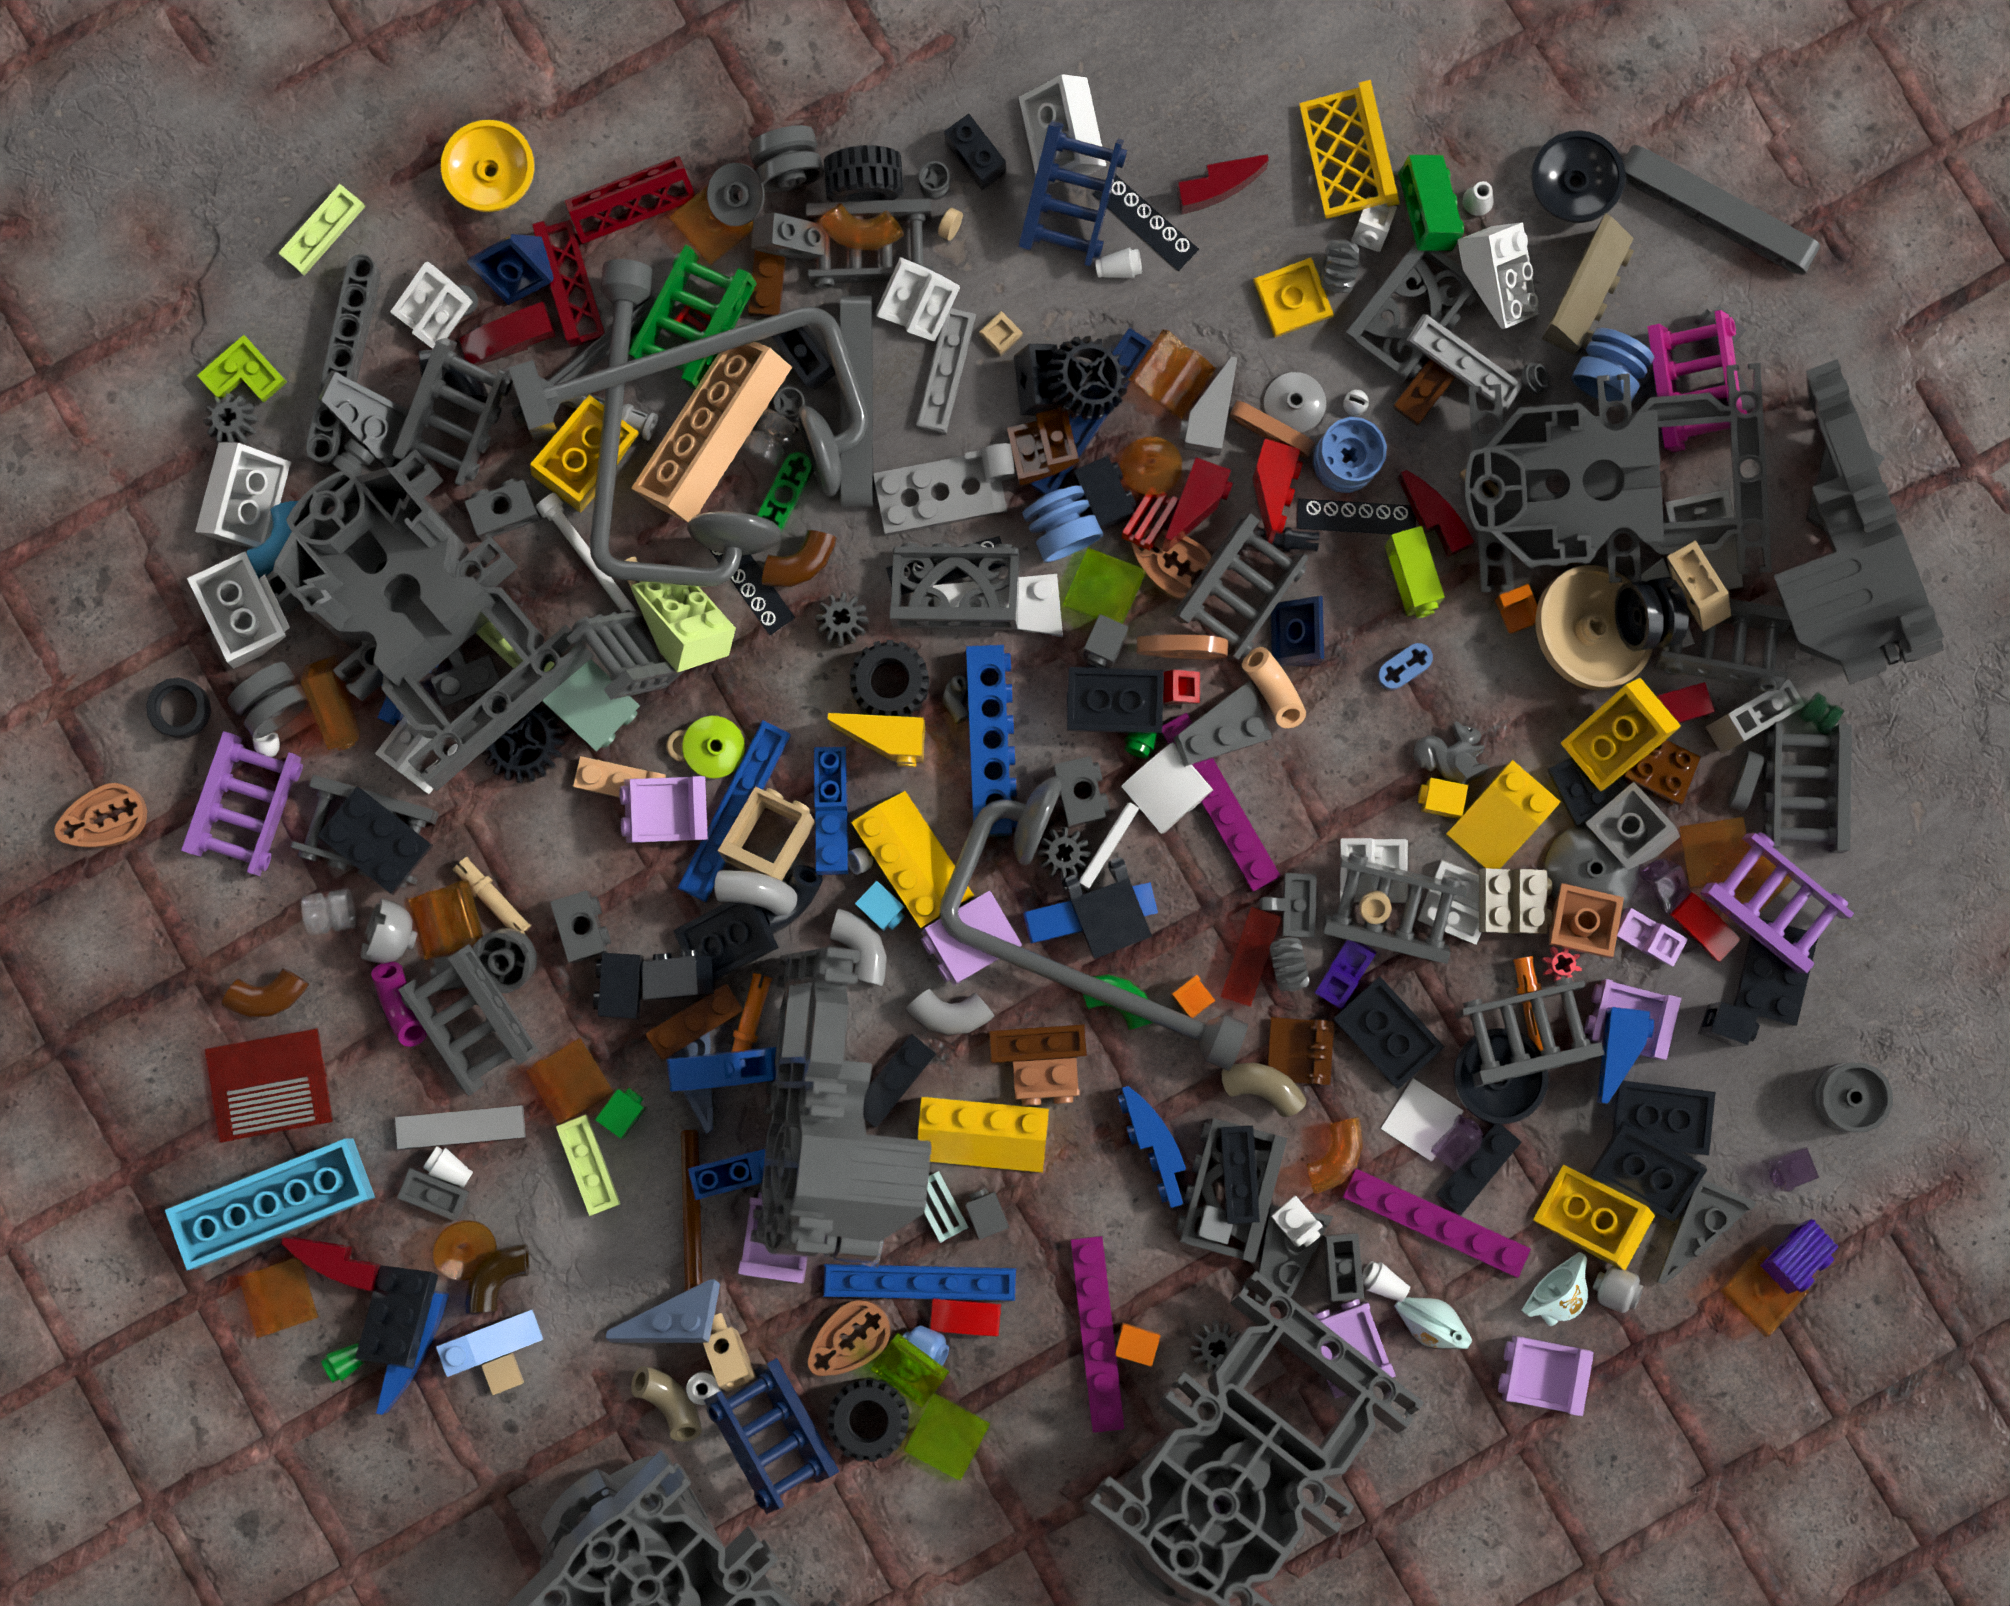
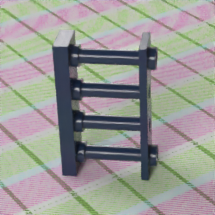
M1051 121L1048 125L1018 247L1031 250L1034 242L1040 243V240L1086 252L1087 256L1084 265L1091 266L1094 258L1100 259L1104 241L1099 240L1116 170L1117 167L1123 169L1127 150L1122 149L1124 143L1122 139L1116 141L1113 150L1069 138L1066 133H1062L1064 124ZM1064 149L1109 161L1110 166L1106 180L1059 168V164L1054 163L1057 151L1063 152ZM1055 180L1103 192L1099 209L1094 210L1051 198L1052 195L1047 194L1049 182L1055 183ZM1050 210L1094 222L1091 240L1045 229L1043 224H1039L1042 212L1047 213Z
M777 1358L755 1369L754 1372L757 1375V1380L730 1397L725 1398L722 1391H719L704 1399L708 1416L719 1427L754 1491L756 1503L760 1508L764 1509L766 1515L784 1507L785 1505L780 1495L809 1477H812L818 1483L840 1472ZM763 1391L767 1393L773 1404V1409L741 1427L732 1410ZM776 1421H782L789 1433L788 1438L757 1456L748 1438ZM794 1448L797 1449L804 1460V1466L773 1484L764 1467Z

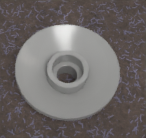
M1290 372L1277 377L1269 385L1264 397V409L1267 415L1300 433H1304L1313 429L1321 421L1326 409V397L1321 385L1314 378L1304 373ZM1292 396H1299L1302 403L1300 405H1293L1290 398Z

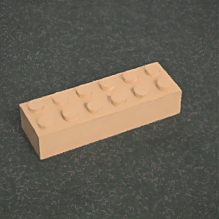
M757 342L718 353L631 489L653 506L688 523L691 518L700 513L704 503L713 489L716 488L730 463L734 460L735 455L750 435L762 413L768 407L769 402L784 382L792 366L771 348Z

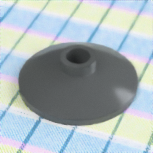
M742 163L726 164L720 167L710 179L707 190L709 207L715 217L724 224L742 226L750 223L758 216L764 203V186L757 172L748 165ZM741 189L743 190L742 200L738 198V192Z

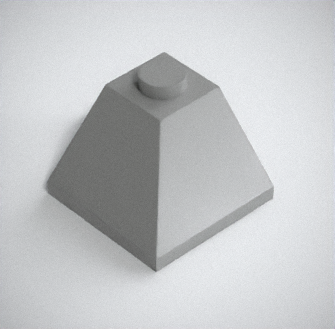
M1635 782L1630 784L1585 823L1627 870L1657 857L1680 837L1676 826Z

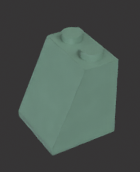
M590 659L542 701L597 752L600 747L606 748L615 739L616 735L614 733L622 724L626 726L633 721L637 715L636 710L640 705L630 696L611 700L603 690L612 682L610 677Z

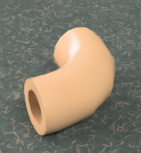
M1258 647L1251 650L1243 659L1242 668L1264 696L1277 724L1282 728H1294L1300 725L1306 717V710L1290 679L1267 648Z

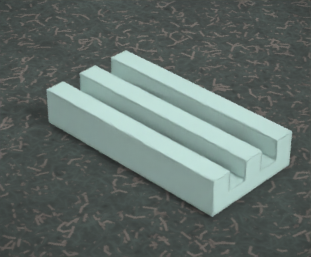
M938 1171L930 1175L927 1191L948 1231L943 1234L927 1202L924 1213L941 1243L969 1227L940 1172ZM934 1180L940 1186L959 1223V1226L955 1228L931 1185V1182Z

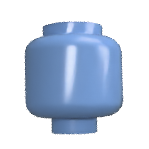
M917 1326L910 1333L905 1332L899 1344V1349L903 1351V1362L925 1373L941 1369L949 1352V1346L946 1345L945 1337L941 1333L924 1326Z

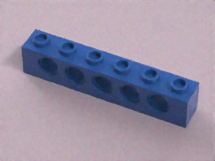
M1004 645L966 646L973 822L981 809L986 806V801L989 797L996 795L1003 800H1011L1010 797L1017 796L1016 778H1010L1009 765H1015V746L1008 747V734H1014L1013 715H1007L1006 703H1013L1012 684L1005 683V672H1011V654L1004 653ZM987 671L995 672L999 677L998 682L993 686H986L980 680L981 676ZM989 702H994L1000 707L999 714L992 718L986 717L982 713L983 706ZM990 733L999 735L1002 740L1001 744L995 749H989L983 743L984 737ZM996 764L1002 768L1003 774L999 779L990 780L985 776V769L989 765ZM1007 818L1000 819L995 822L988 837L1012 836V828H1016L1018 822Z

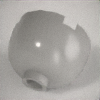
M380 898V903H376L365 934H368L367 940L369 945L362 943L361 959L382 964L390 963L402 957L406 949L412 950L417 932L412 931L413 921L409 912L403 906Z

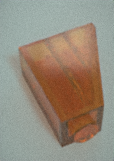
M334 655L305 665L301 684L328 750L337 748L338 751H341L356 744L355 741L359 740L360 729L345 683L333 671L339 665Z

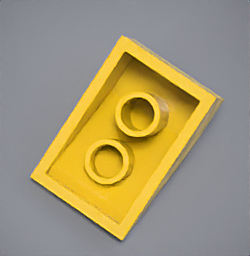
M590 394L530 464L531 475L580 513L595 497L604 405ZM624 420L621 421L617 465L639 434L636 429Z
M1638 678L1623 686L1560 744L1601 792L1662 744L1681 725L1644 681Z
M828 713V721L832 728L885 758L896 761L898 767L914 768L916 767V762L923 763L925 741L924 718Z
M1512 760L1486 787L1446 835L1484 868L1500 869L1561 801Z
M1563 1164L1533 1220L1595 1257L1622 1270H1626L1655 1215L1648 1206Z

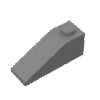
M1231 357L1191 410L1188 421L1182 420L1179 439L1185 440L1183 449L1216 455L1221 454L1237 363L1236 357Z
M1788 679L1780 690L1763 693L1706 726V729L1721 754L1775 724V722L1803 708L1805 704L1790 679Z

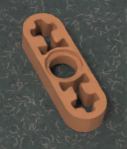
M1236 401L1229 413V417L1233 421L1265 439L1301 449L1299 454L1301 458L1307 459L1315 446V442L1306 435L1245 402Z

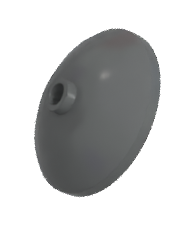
M1586 824L1574 826L1559 835L1550 846L1544 863L1547 877L1552 881L1551 896L1555 901L1560 885L1564 883L1624 897V906L1633 896L1639 881V865L1627 870ZM1592 863H1597L1601 867L1598 875L1591 872L1590 867Z

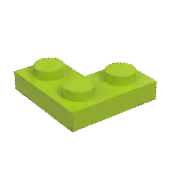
M245 335L241 336L197 375L210 391L221 400L243 380L263 402L267 401L287 383Z

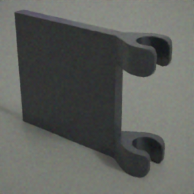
M1122 857L1113 859L1108 863L1109 871L1116 883L1085 895L1082 894L1081 885L1076 875H1071L1062 880V886L1070 899L1093 960L1152 937Z

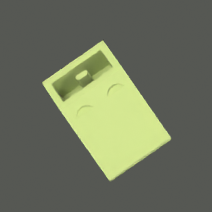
M640 582L631 586V590L659 652L677 673L729 656L736 628L699 586Z

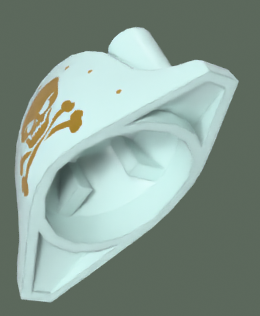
M1578 1252L1549 1272L1537 1284L1521 1311L1531 1317L1541 1315L1549 1326L1555 1325L1558 1320L1567 1321L1578 1316L1584 1309L1588 1299V1287L1585 1280L1587 1257Z
M1406 1297L1402 1302L1397 1301L1394 1306L1414 1338L1427 1347L1468 1349L1472 1342L1471 1336L1457 1313L1449 1304L1442 1300Z

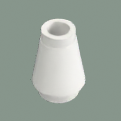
M1478 182L1464 193V208L1472 215H1484L1493 206L1492 186L1488 182Z
M1129 247L1095 260L1098 278H1135V275L1142 274L1141 258L1138 249L1131 250Z
M438 1146L435 1147L423 1166L424 1169L429 1171L428 1175L462 1188L473 1173L447 1148L443 1150Z
M1371 1261L1362 1273L1363 1285L1367 1291L1402 1302L1408 1295L1410 1286L1382 1262L1377 1264Z

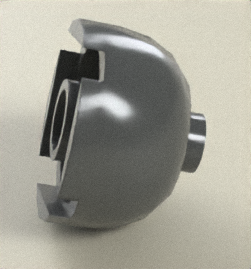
M501 928L488 932L475 943L473 951L501 993H509L521 988L533 976L537 966V954L533 943L525 934L515 929Z

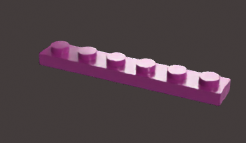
M1187 712L1162 726V736L1167 745L1174 743L1177 747L1174 737L1192 724ZM1214 759L1193 764V767L1213 789L1201 801V804L1252 892L1281 876Z
M1357 1168L1354 1169L1342 1196L1351 1202L1519 1278L1531 1251L1529 1247Z
M1103 1236L1071 1239L1092 1432L1124 1429Z

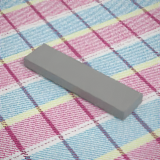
M953 308L950 309L939 333L916 423L917 428L947 434L976 314Z
M1427 314L1421 316L1406 342L1466 385L1482 386V391L1477 393L1494 405L1495 390H1489L1488 385L1501 384L1503 411L1508 410L1523 386L1521 382Z
M523 1106L395 1117L397 1149L526 1137Z

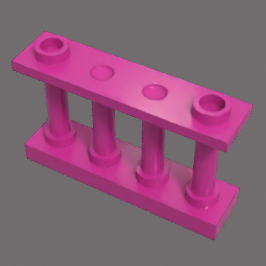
M1722 310L1714 311L1716 324L1677 333L1668 331V328L1661 324L1647 326L1650 349L1655 357L1652 363L1657 397L1710 393L1716 399L1727 397L1728 401L1726 366L1736 365L1732 336L1736 335V327L1732 317H1729ZM1718 336L1721 354L1678 364L1672 360L1671 350L1676 345ZM1723 367L1725 385L1685 394L1677 392L1675 380H1678L1679 376ZM1734 371L1736 389L1740 391L1737 371ZM1739 397L1736 403L1738 411L1748 414L1746 409H1742L1741 397ZM1729 422L1662 427L1664 447L1672 452L1685 450L1684 441H1687L1688 437L1729 429Z

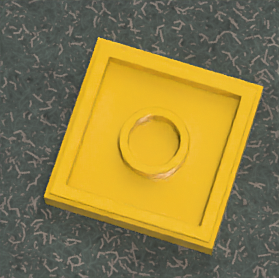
M1312 257L1253 279L1275 338L1331 318L1334 315L1324 288L1321 285V280Z

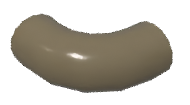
M1251 1062L1233 1064L1230 1071L1222 1069V1082L1226 1092L1231 1097L1244 1094L1261 1096L1274 1106L1281 1117L1295 1115L1306 1104L1305 1096L1290 1077L1271 1066Z
M647 1366L638 1368L631 1383L632 1394L636 1398L652 1403L662 1412L668 1423L670 1437L673 1440L685 1442L700 1436L702 1433L701 1421L696 1405L689 1399L686 1390L671 1376Z

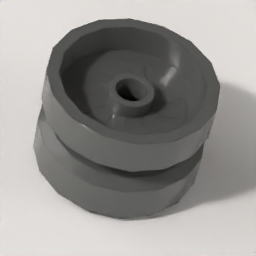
M798 125L778 128L756 137L749 143L748 150L751 161L754 165L759 166L756 172L764 186V192L780 193L795 190L817 181L824 175L822 158L818 153L814 152L818 144L814 130L811 127Z
M284 662L272 664L242 682L228 697V704L236 715L246 716L244 726L253 738L265 737L284 727L299 716L311 702V697L303 686L292 685L295 675Z
M1839 1063L1827 1068L1817 1078L1812 1090V1104L1818 1118L1827 1127L1839 1132H1868L1879 1127L1888 1118L1893 1106V1090L1887 1077L1878 1068L1866 1063ZM1852 1092H1854L1855 1097L1852 1098L1853 1102L1850 1100V1095Z

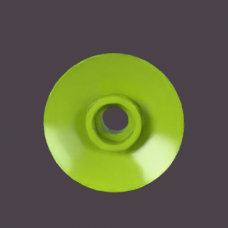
M706 716L695 721L687 729L682 742V752L686 763L695 773L706 778L715 779L727 776L737 769L744 756L745 744L740 730L733 722L720 716ZM713 740L720 743L721 749L719 752H714L711 749L710 744Z

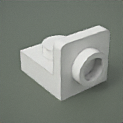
M1386 203L1363 209L1351 241L1365 248L1380 252L1397 206L1387 207Z
M1295 1195L1271 1215V1218L1295 1246L1299 1247L1304 1244L1307 1247L1321 1235L1318 1230L1323 1225L1314 1218Z

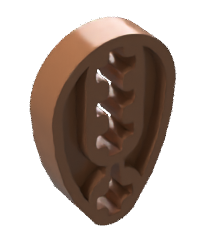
M1147 529L1142 539L1148 537L1152 529ZM1162 530L1152 546L1159 553L1152 549L1150 551L1147 549L1141 551L1138 545L1131 543V549L1137 564L1145 576L1159 590L1176 600H1183L1192 586L1190 583L1192 578L1188 574H1184L1182 577L1178 576L1179 569L1174 565L1166 568V560L1163 557L1165 555L1170 557L1172 554H1175L1177 556L1176 562L1179 565L1190 564L1189 571L1192 574H1197L1198 571L1202 572L1212 558L1203 545L1187 536L1168 552L1161 550L1168 530Z
M1208 635L1137 637L1136 653L1165 658L1223 659L1228 655V640Z
M119 783L105 784L76 800L64 812L55 825V835L62 843L83 848H103L123 844L133 840L143 830L147 820V807L142 796L133 788ZM128 800L131 803L137 804V807L133 809L134 815L132 816L129 813L123 812L118 815V821L107 818L103 821V827L99 824H94L93 820L98 818V812L104 815L111 814L113 806L118 809H124L127 807ZM68 823L74 826L85 824L84 827L74 831L73 838L69 835H64V831L68 829Z
M854 1300L841 1306L824 1324L813 1342L808 1358L810 1371L817 1376L839 1375L861 1367L881 1354L887 1346L891 1334L890 1322L884 1310L868 1300ZM869 1312L871 1315L878 1313L881 1318L878 1321L880 1327L875 1329V1327L870 1326L865 1332L867 1338L863 1339L861 1336L855 1338L853 1341L855 1347L853 1349H850L848 1346L844 1348L840 1346L839 1343L842 1341L840 1334L851 1335L855 1330L853 1327L854 1323L857 1322L859 1325H863L867 1321L866 1313ZM832 1350H836V1354L828 1361L830 1366L828 1369H825L823 1366L820 1368L815 1367L814 1364L817 1361L815 1355L817 1353L824 1356Z

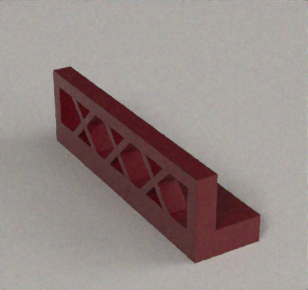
M680 156L566 199L565 203L580 241L584 244L694 201L697 198ZM683 180L688 192L678 197L666 194L671 184ZM649 193L657 196L655 205L646 209L638 205L643 195ZM618 205L628 207L629 210L624 218L617 220L609 217L613 207ZM589 216L601 219L596 229L584 233L579 220Z
M571 219L550 226H546L544 221L532 224L535 236L542 237L554 277L553 281L549 284L569 346L573 348L596 341L605 331ZM567 230L570 240L565 249L562 250L552 244L550 235ZM571 248H573L575 256L569 254ZM555 252L561 254L559 260H557ZM566 258L578 264V270L573 279L561 274L560 268ZM580 276L584 285L578 283ZM564 281L570 283V285L568 286L567 290H566ZM574 287L585 291L587 294V299L582 308L570 303L569 296ZM589 305L591 307L592 314L586 311ZM573 310L579 312L576 318L574 317ZM583 315L595 321L596 332L580 336L577 326Z

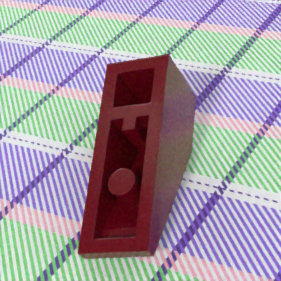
M1197 457L1195 458L1161 550L1168 552L1217 509L1220 499L1227 501L1233 485L1232 482L1228 481L1230 469Z

